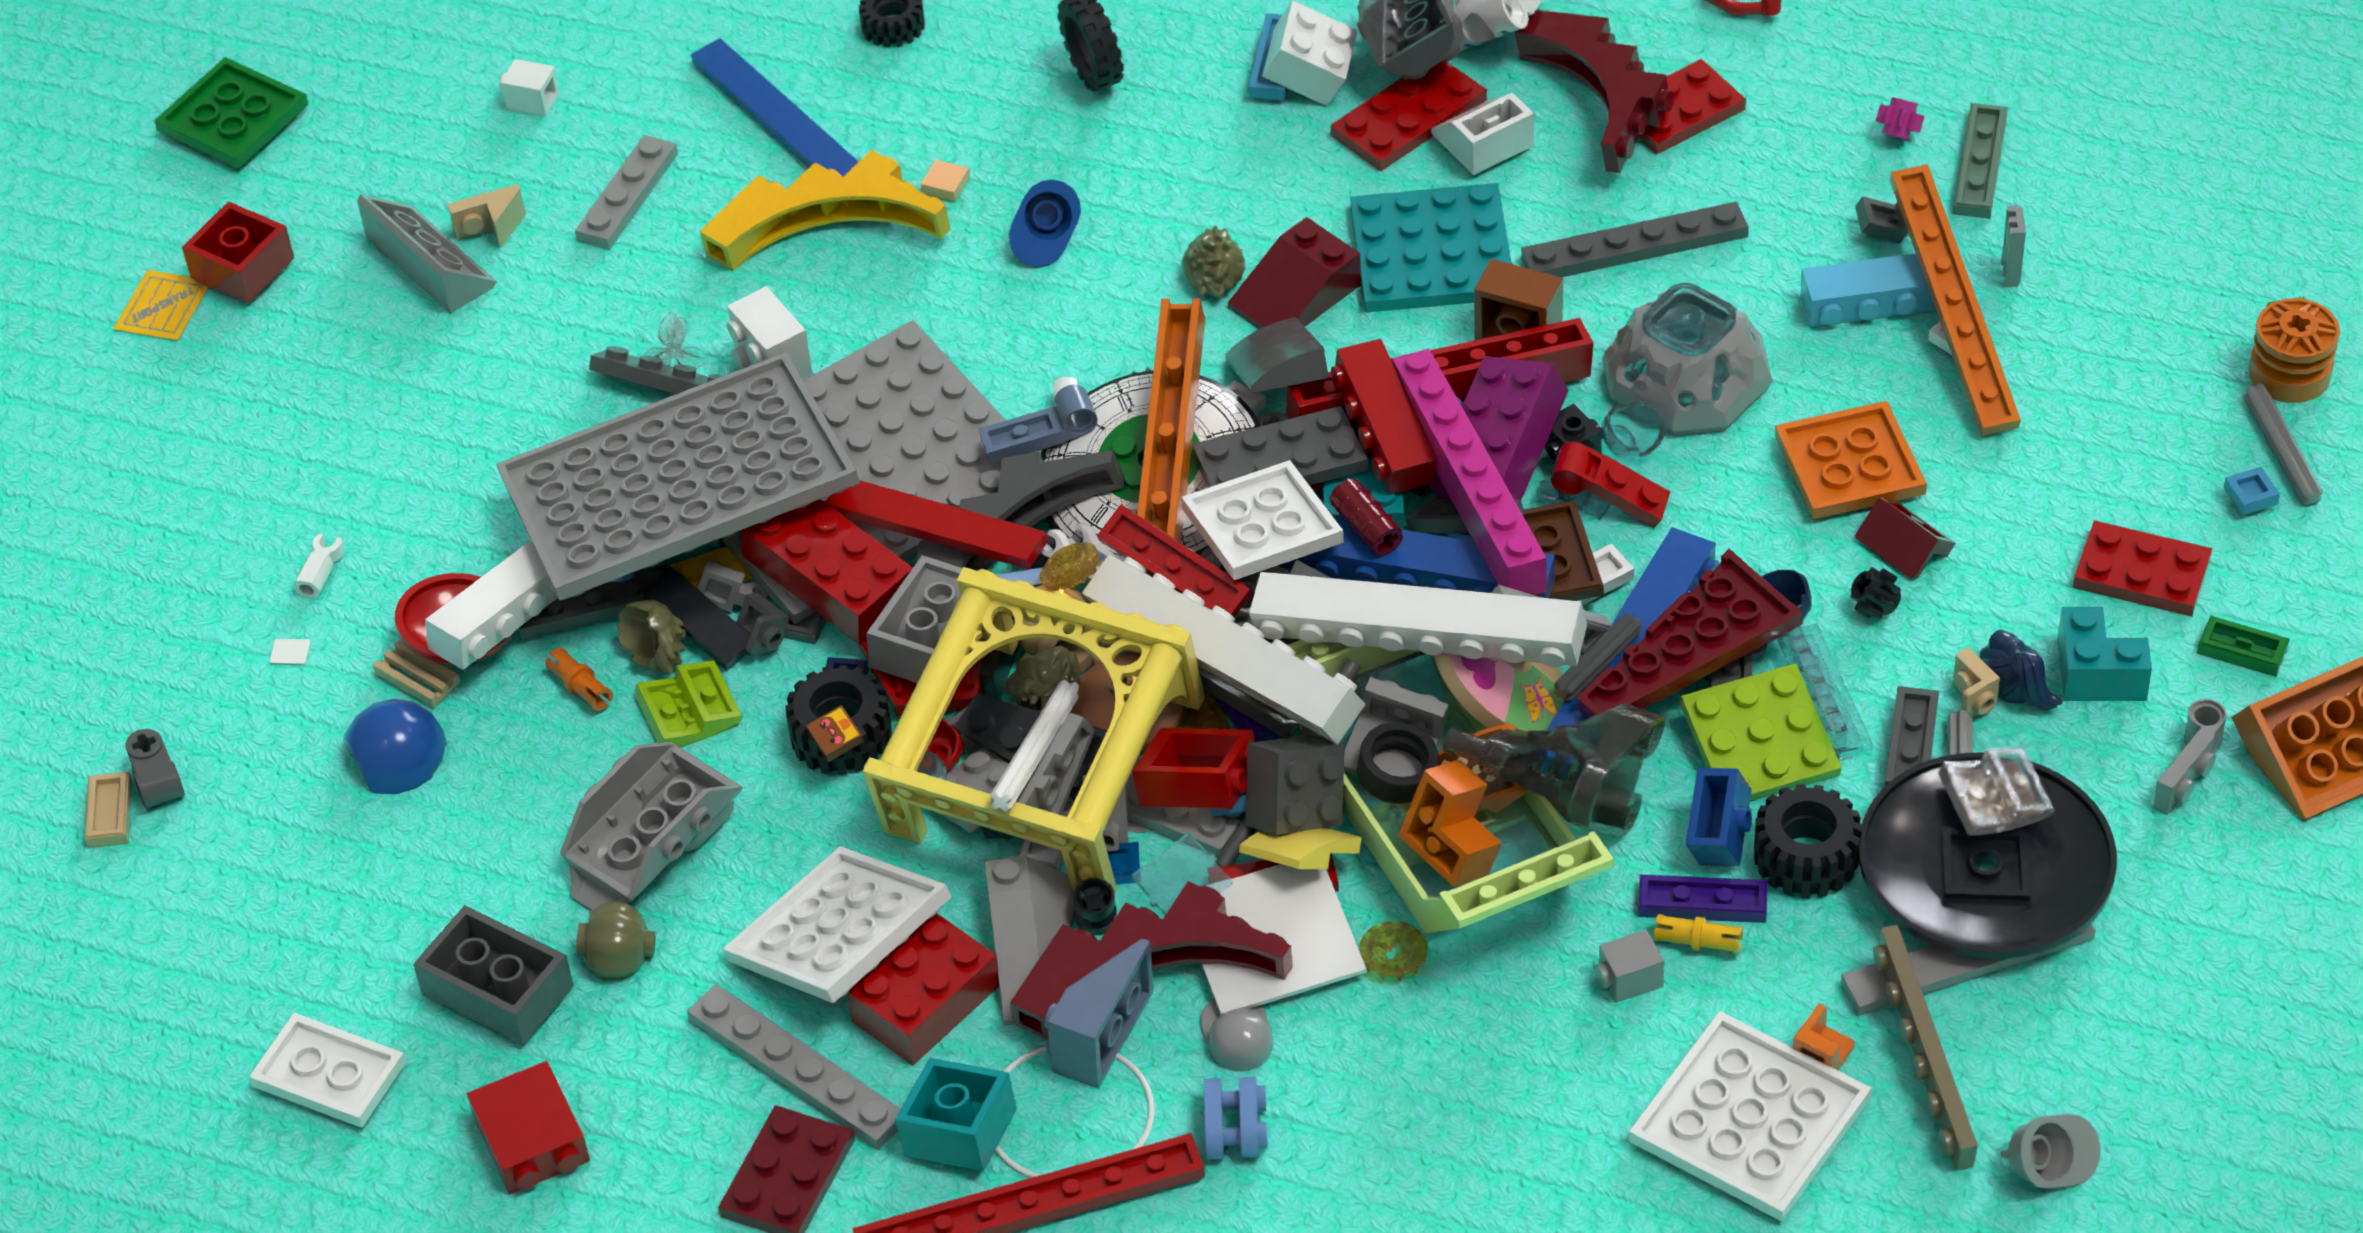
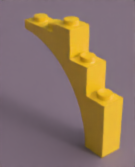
M870 150L843 177L836 170H828L816 162L787 189L776 181L770 182L758 175L699 232L706 255L734 271L748 258L782 238L809 228L836 222H891L925 231L940 239L951 229L947 208L940 199L934 196L929 197L917 190L910 182L903 181L901 167L893 158L889 156L884 157Z

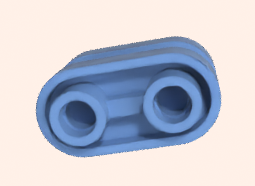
M1256 1077L1239 1078V1091H1222L1221 1078L1204 1079L1206 1159H1224V1146L1241 1145L1242 1158H1259V1149L1268 1148L1267 1122H1258V1112H1266L1265 1085L1257 1086ZM1240 1108V1127L1223 1128V1109Z

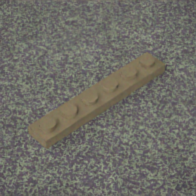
M1898 925L1883 927L1880 930L1878 946L1873 947L1874 961L1879 972L1885 971L1888 980L1886 992L1890 1006L1892 1008L1897 1007L1901 1016V1019H1899V1029L1902 1040L1905 1044H1911L1914 1052L1912 1064L1915 1076L1918 1081L1924 1080L1928 1092H1926L1925 1098L1931 1118H1937L1940 1124L1939 1140L1941 1149L1945 1156L1951 1155L1956 1171L1973 1168L1978 1144Z

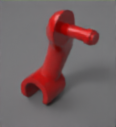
M1706 0L1733 16L1760 14L1763 16H1775L1781 11V0H1761L1757 2Z

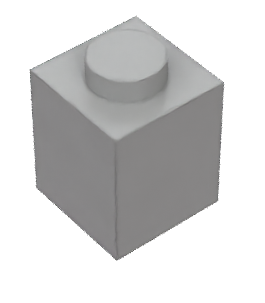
M1646 929L1599 945V964L1595 965V974L1600 986L1603 989L1608 988L1617 1003L1662 988L1664 982V960Z

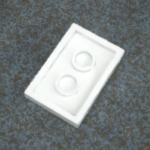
M293 1013L255 1067L249 1079L254 1088L362 1128L406 1064L403 1052Z

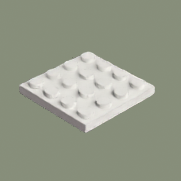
M839 846L723 948V951L728 961L834 1003L839 998L845 996L850 988L863 976L874 970L880 961L891 951L904 943L909 938V935L920 925L933 917L939 908L951 899L952 896L944 883Z
M1719 1011L1630 1129L1629 1142L1782 1222L1871 1099L1872 1088Z

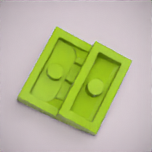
M714 660L679 665L676 667L675 677L636 684L634 695L658 743L672 742L678 747L689 745L714 736L741 722L742 714Z

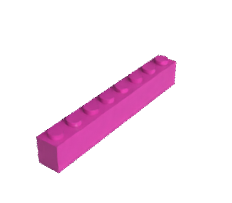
M1430 349L1392 358L1396 372L1437 458L1435 471L1498 585L1532 595L1546 592L1547 558Z

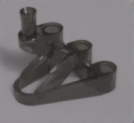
M1622 703L1574 725L1556 726L1555 730H1528L1527 735L1506 729L1486 740L1453 726L1445 737L1443 751L1479 764L1480 772L1504 781L1515 782L1528 791L1544 796L1569 823L1621 837L1631 830L1638 817L1642 804V795L1634 792L1643 760L1654 753L1661 740L1665 727V718L1634 705ZM1548 750L1554 752L1548 772L1540 773L1545 764ZM1571 752L1573 756L1570 762L1566 779L1563 780V776Z

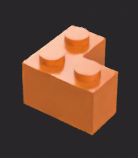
M1460 759L1424 771L1398 834L1406 844L1453 887L1489 875L1502 845L1500 840L1474 818L1488 784Z

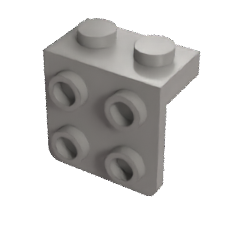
M1370 677L1364 690L1363 702L1365 706L1360 712L1344 752V770L1358 775L1357 764L1361 743L1370 730L1381 724L1391 722L1412 724L1424 730L1437 747L1444 730L1448 709L1447 703L1439 701L1432 695L1418 694L1401 688L1395 682L1389 680L1381 681ZM1388 749L1374 755V763L1382 771L1392 776H1413L1422 770V765L1415 756L1404 750Z

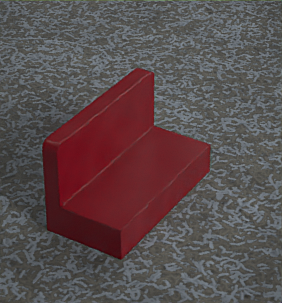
M1883 497L1877 499L1855 535L1856 539L1913 579H1917L1933 554L1948 557L1956 544L1898 501Z

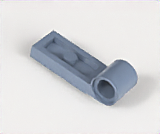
M1080 385L1065 386L1055 395L1054 407L979 428L980 438L989 463L1000 462L1004 457L1047 449L1090 433L1096 427L1098 418L1087 390Z

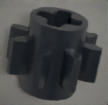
M1871 567L1869 571L1861 572L1854 579L1851 586V598L1858 602L1854 609L1868 618L1873 615L1881 619L1883 615L1891 614L1898 607L1901 600V588L1894 584L1897 576L1884 568L1878 571Z

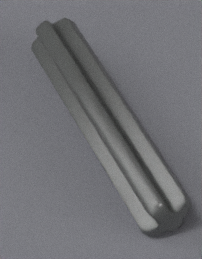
M1630 613L1624 614L1579 658L1577 666H1571L1554 683V693L1556 696L1561 697L1565 702L1573 700L1641 632V621Z

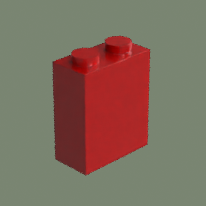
M547 1060L466 1093L473 1119L509 1195L522 1189H530L541 1181L561 1173L571 1172L580 1165L590 1162L584 1135Z

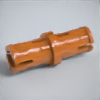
M556 648L549 653L559 663L556 664L547 657L545 661L546 668L564 681V687L570 693L581 696L595 711H601L608 707V704L599 696L602 694L607 700L612 701L613 692L594 677V671L590 667L582 663L579 664L563 648Z

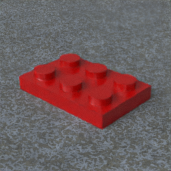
M1700 59L1666 76L1668 88L1673 92L1672 108L1670 112L1665 113L1659 127L1646 125L1644 134L1639 135V138L1658 155L1746 110V98L1703 59Z
M2094 520L2074 577L2073 588L2193 616L2213 548Z

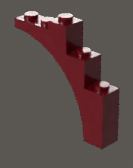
M1535 10L1533 15L1528 16L1527 26L1515 31L1520 60L1545 64L1567 72L1587 84L1602 99L1609 112L1608 125L1601 141L1606 172L1620 173L1626 160L1632 157L1634 145L1639 135L1644 134L1646 125L1659 127L1665 113L1670 112L1672 108L1673 92L1668 88L1666 74L1644 72V64L1639 60L1637 46L1615 43V35L1611 33L1609 19L1606 17Z
M1187 881L1163 919H1160L1155 912L1148 908H1137L1125 902L1100 941L1084 929L1075 930L1062 924L1010 1002L1013 1024L1049 1040L1048 1028L1045 1027L1044 1022L1051 1004H1058L1068 987L1142 938L1150 941L1152 970L1184 964H1226L1254 969L1285 980L1293 968L1292 948L1285 939L1275 933L1266 934L1251 927L1244 919L1238 916H1227L1225 898L1215 889L1209 886L1200 887Z

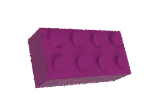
M1484 356L1462 408L1513 499L1522 500L1567 396L1568 389L1553 363ZM1435 471L1434 483L1428 484L1437 499H1451Z

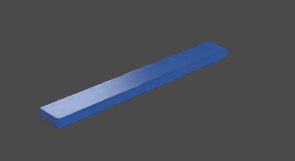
M721 38L691 53L692 63L808 168L816 162L828 170H836L843 177L859 162Z

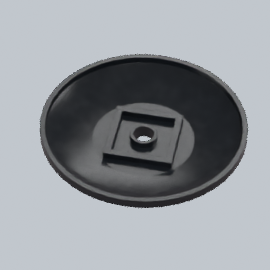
M1984 752L1961 753L1935 758L1920 763L1894 778L1874 798L1862 822V836L1860 837L1858 851L1860 869L1868 891L1877 905L1894 923L1912 936L1939 949L1959 955L1989 959L2016 958L2041 953L2055 948L2080 934L2097 918L2106 905L2114 886L2117 869V851L2111 828L2099 807L2081 788L2060 773L2033 761L2016 756ZM2015 760L2018 761L2044 814L2015 825L1972 832L1945 777L1972 774L1996 768ZM1989 862L1996 869L1983 871L1978 869L1975 864Z

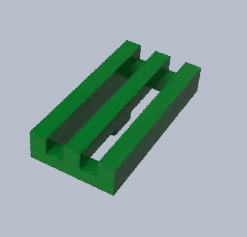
M2210 615L2199 641L2197 653L2277 677L2280 665H2282L2284 655L2288 650L2290 639Z

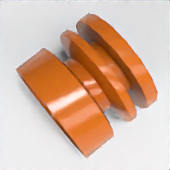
M2302 298L2282 299L2269 304L2260 312L2256 322L2254 346L2249 363V374L2254 385L2258 383L2265 385L2272 399L2286 403L2306 402L2318 398L2328 389L2332 378L2335 362L2334 356L2340 336L2338 320L2329 309L2317 302Z

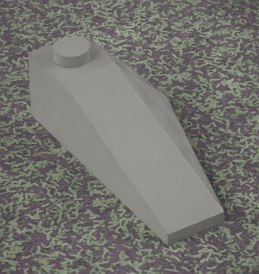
M1026 855L984 861L995 952L999 969L998 977L1004 1026L1014 1025L1010 1006L1011 1000L1062 924L1070 927L1073 925L1075 918L1073 889L1068 874Z

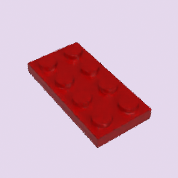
M1441 61L1431 67L1418 80H1404L1400 78L1330 125L1331 136L1379 171H1383L1432 138L1431 128L1487 101V89L1449 62Z

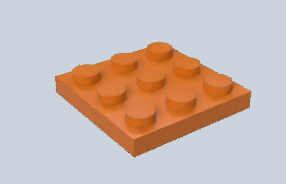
M1887 401L1775 425V438L1813 520L1872 507L1879 497L1899 501L1926 494L1927 483Z

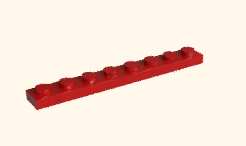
M1189 1133L854 1227L852 1231L853 1233H1010L1205 1178V1169L1193 1135Z

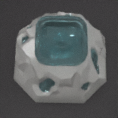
M1691 283L1675 284L1665 293L1658 294L1656 301L1635 308L1625 327L1618 330L1616 338L1606 349L1602 357L1609 396L1613 403L1672 436L1726 431L1773 382L1762 335L1754 328L1748 315L1737 311V308H1734L1729 302Z

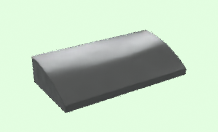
M1296 317L1270 324L1253 332L1235 344L1225 354L1227 363L1252 393L1329 378L1324 347Z

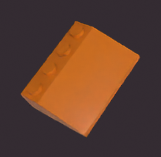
M2363 656L2253 703L2231 717L2250 756L2302 821L2363 794Z

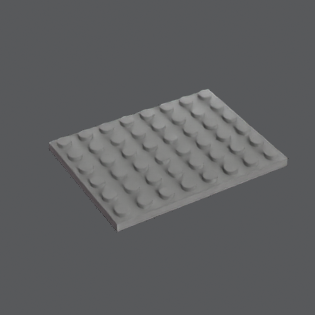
M914 320L803 380L855 467L859 480L960 508L961 499L998 493L1001 461L993 464L989 463L978 429L1006 420ZM829 496L821 499L825 502ZM848 519L903 561L918 554L919 541L923 539ZM741 530L729 537L720 538L780 609L790 616L789 618L794 625L816 613V611L742 556Z
M787 352L496 464L500 477L559 601L581 595L586 590L604 583L617 581L623 576L642 568L655 566L661 561L683 552H691L701 545L719 538L729 537L739 530L757 523L767 522L775 516L793 509L803 508L811 502L831 494L841 493L847 488L860 483L855 467Z

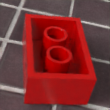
M936 913L911 933L904 943L898 945L882 959L874 970L868 972L850 988L847 993L851 1021L914 1066L1000 986L997 955Z

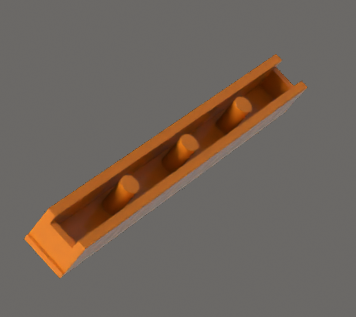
M1200 298L1192 299V304H1170L1169 299H1161L1137 515L1182 543L1185 515L1182 509L1181 497L1187 495L1206 320Z

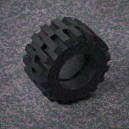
M839 665V669H831V666L822 668L823 672L816 673L813 671L807 674V680H799L794 685L795 691L789 692L787 697L788 705H785L792 749L795 750L796 757L800 761H806L808 768L815 770L819 767L821 773L829 775L832 771H838V775L847 774V770L851 769L858 772L864 769V764L867 763L869 757L878 760V754H883L887 742H889L892 736L888 700L883 685L878 684V680L873 674L865 676L863 669L856 667L854 670H849L847 665ZM842 705L861 733L864 742L828 762L809 735L806 725Z
M1798 784L1794 790H1790L1788 787L1780 789L1779 796L1771 794L1766 799V805L1760 806L1755 823L1754 863L1758 865L1760 876L1762 878L1768 877V884L1774 889L1782 887L1784 894L1792 896L1794 892L1800 893L1801 898H1810V894H1817L1818 897L1828 896V890L1830 889L1835 892L1841 890L1844 882H1850L1853 879L1854 871L1858 869L1859 865L1858 851L1860 837L1862 836V824H1860L1858 810H1852L1853 803L1848 798L1840 799L1839 792L1833 789L1827 792L1823 790V786L1815 784L1814 788H1806L1805 784ZM1813 838L1821 841V843L1803 844L1794 841V839Z

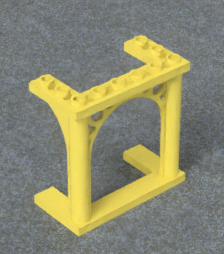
M963 567L957 578L961 596L880 760L869 757L863 769V774L884 833L921 844L928 831L921 808L1061 850L1073 891L1083 880L1099 878L1111 884L1114 892H1116L1117 886L1103 838L1104 829L1147 736L1164 707L1169 702L1199 710L1205 698L1191 633L1174 624L1165 626L1151 622L1144 616L1136 613L1128 615L1120 613L1098 602L1090 604L1082 602L1060 591L1051 593L1041 590L1026 581L1017 580L1013 582L997 577L988 570L980 569L976 571ZM1011 616L1015 618V624H1013ZM1024 620L1037 623V625H1025ZM1051 638L1075 644L1100 661L1114 685L1115 710L1111 724L1067 817L1019 802H1015L1009 811L1004 812L1001 808L995 810L990 804L993 798L989 793L917 772L946 709L967 671L978 660L993 650L1013 655L1018 640ZM1098 642H1102L1105 644H1109L1111 646L1109 648H1103L1098 646L1097 644ZM1124 650L1141 654L1137 661L1126 666H1119L1113 662L1117 654ZM1124 677L1133 678L1131 686H1127L1122 682Z

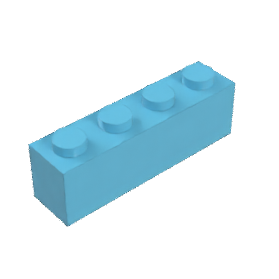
M1916 253L1802 269L1800 296L1810 328L1936 311Z

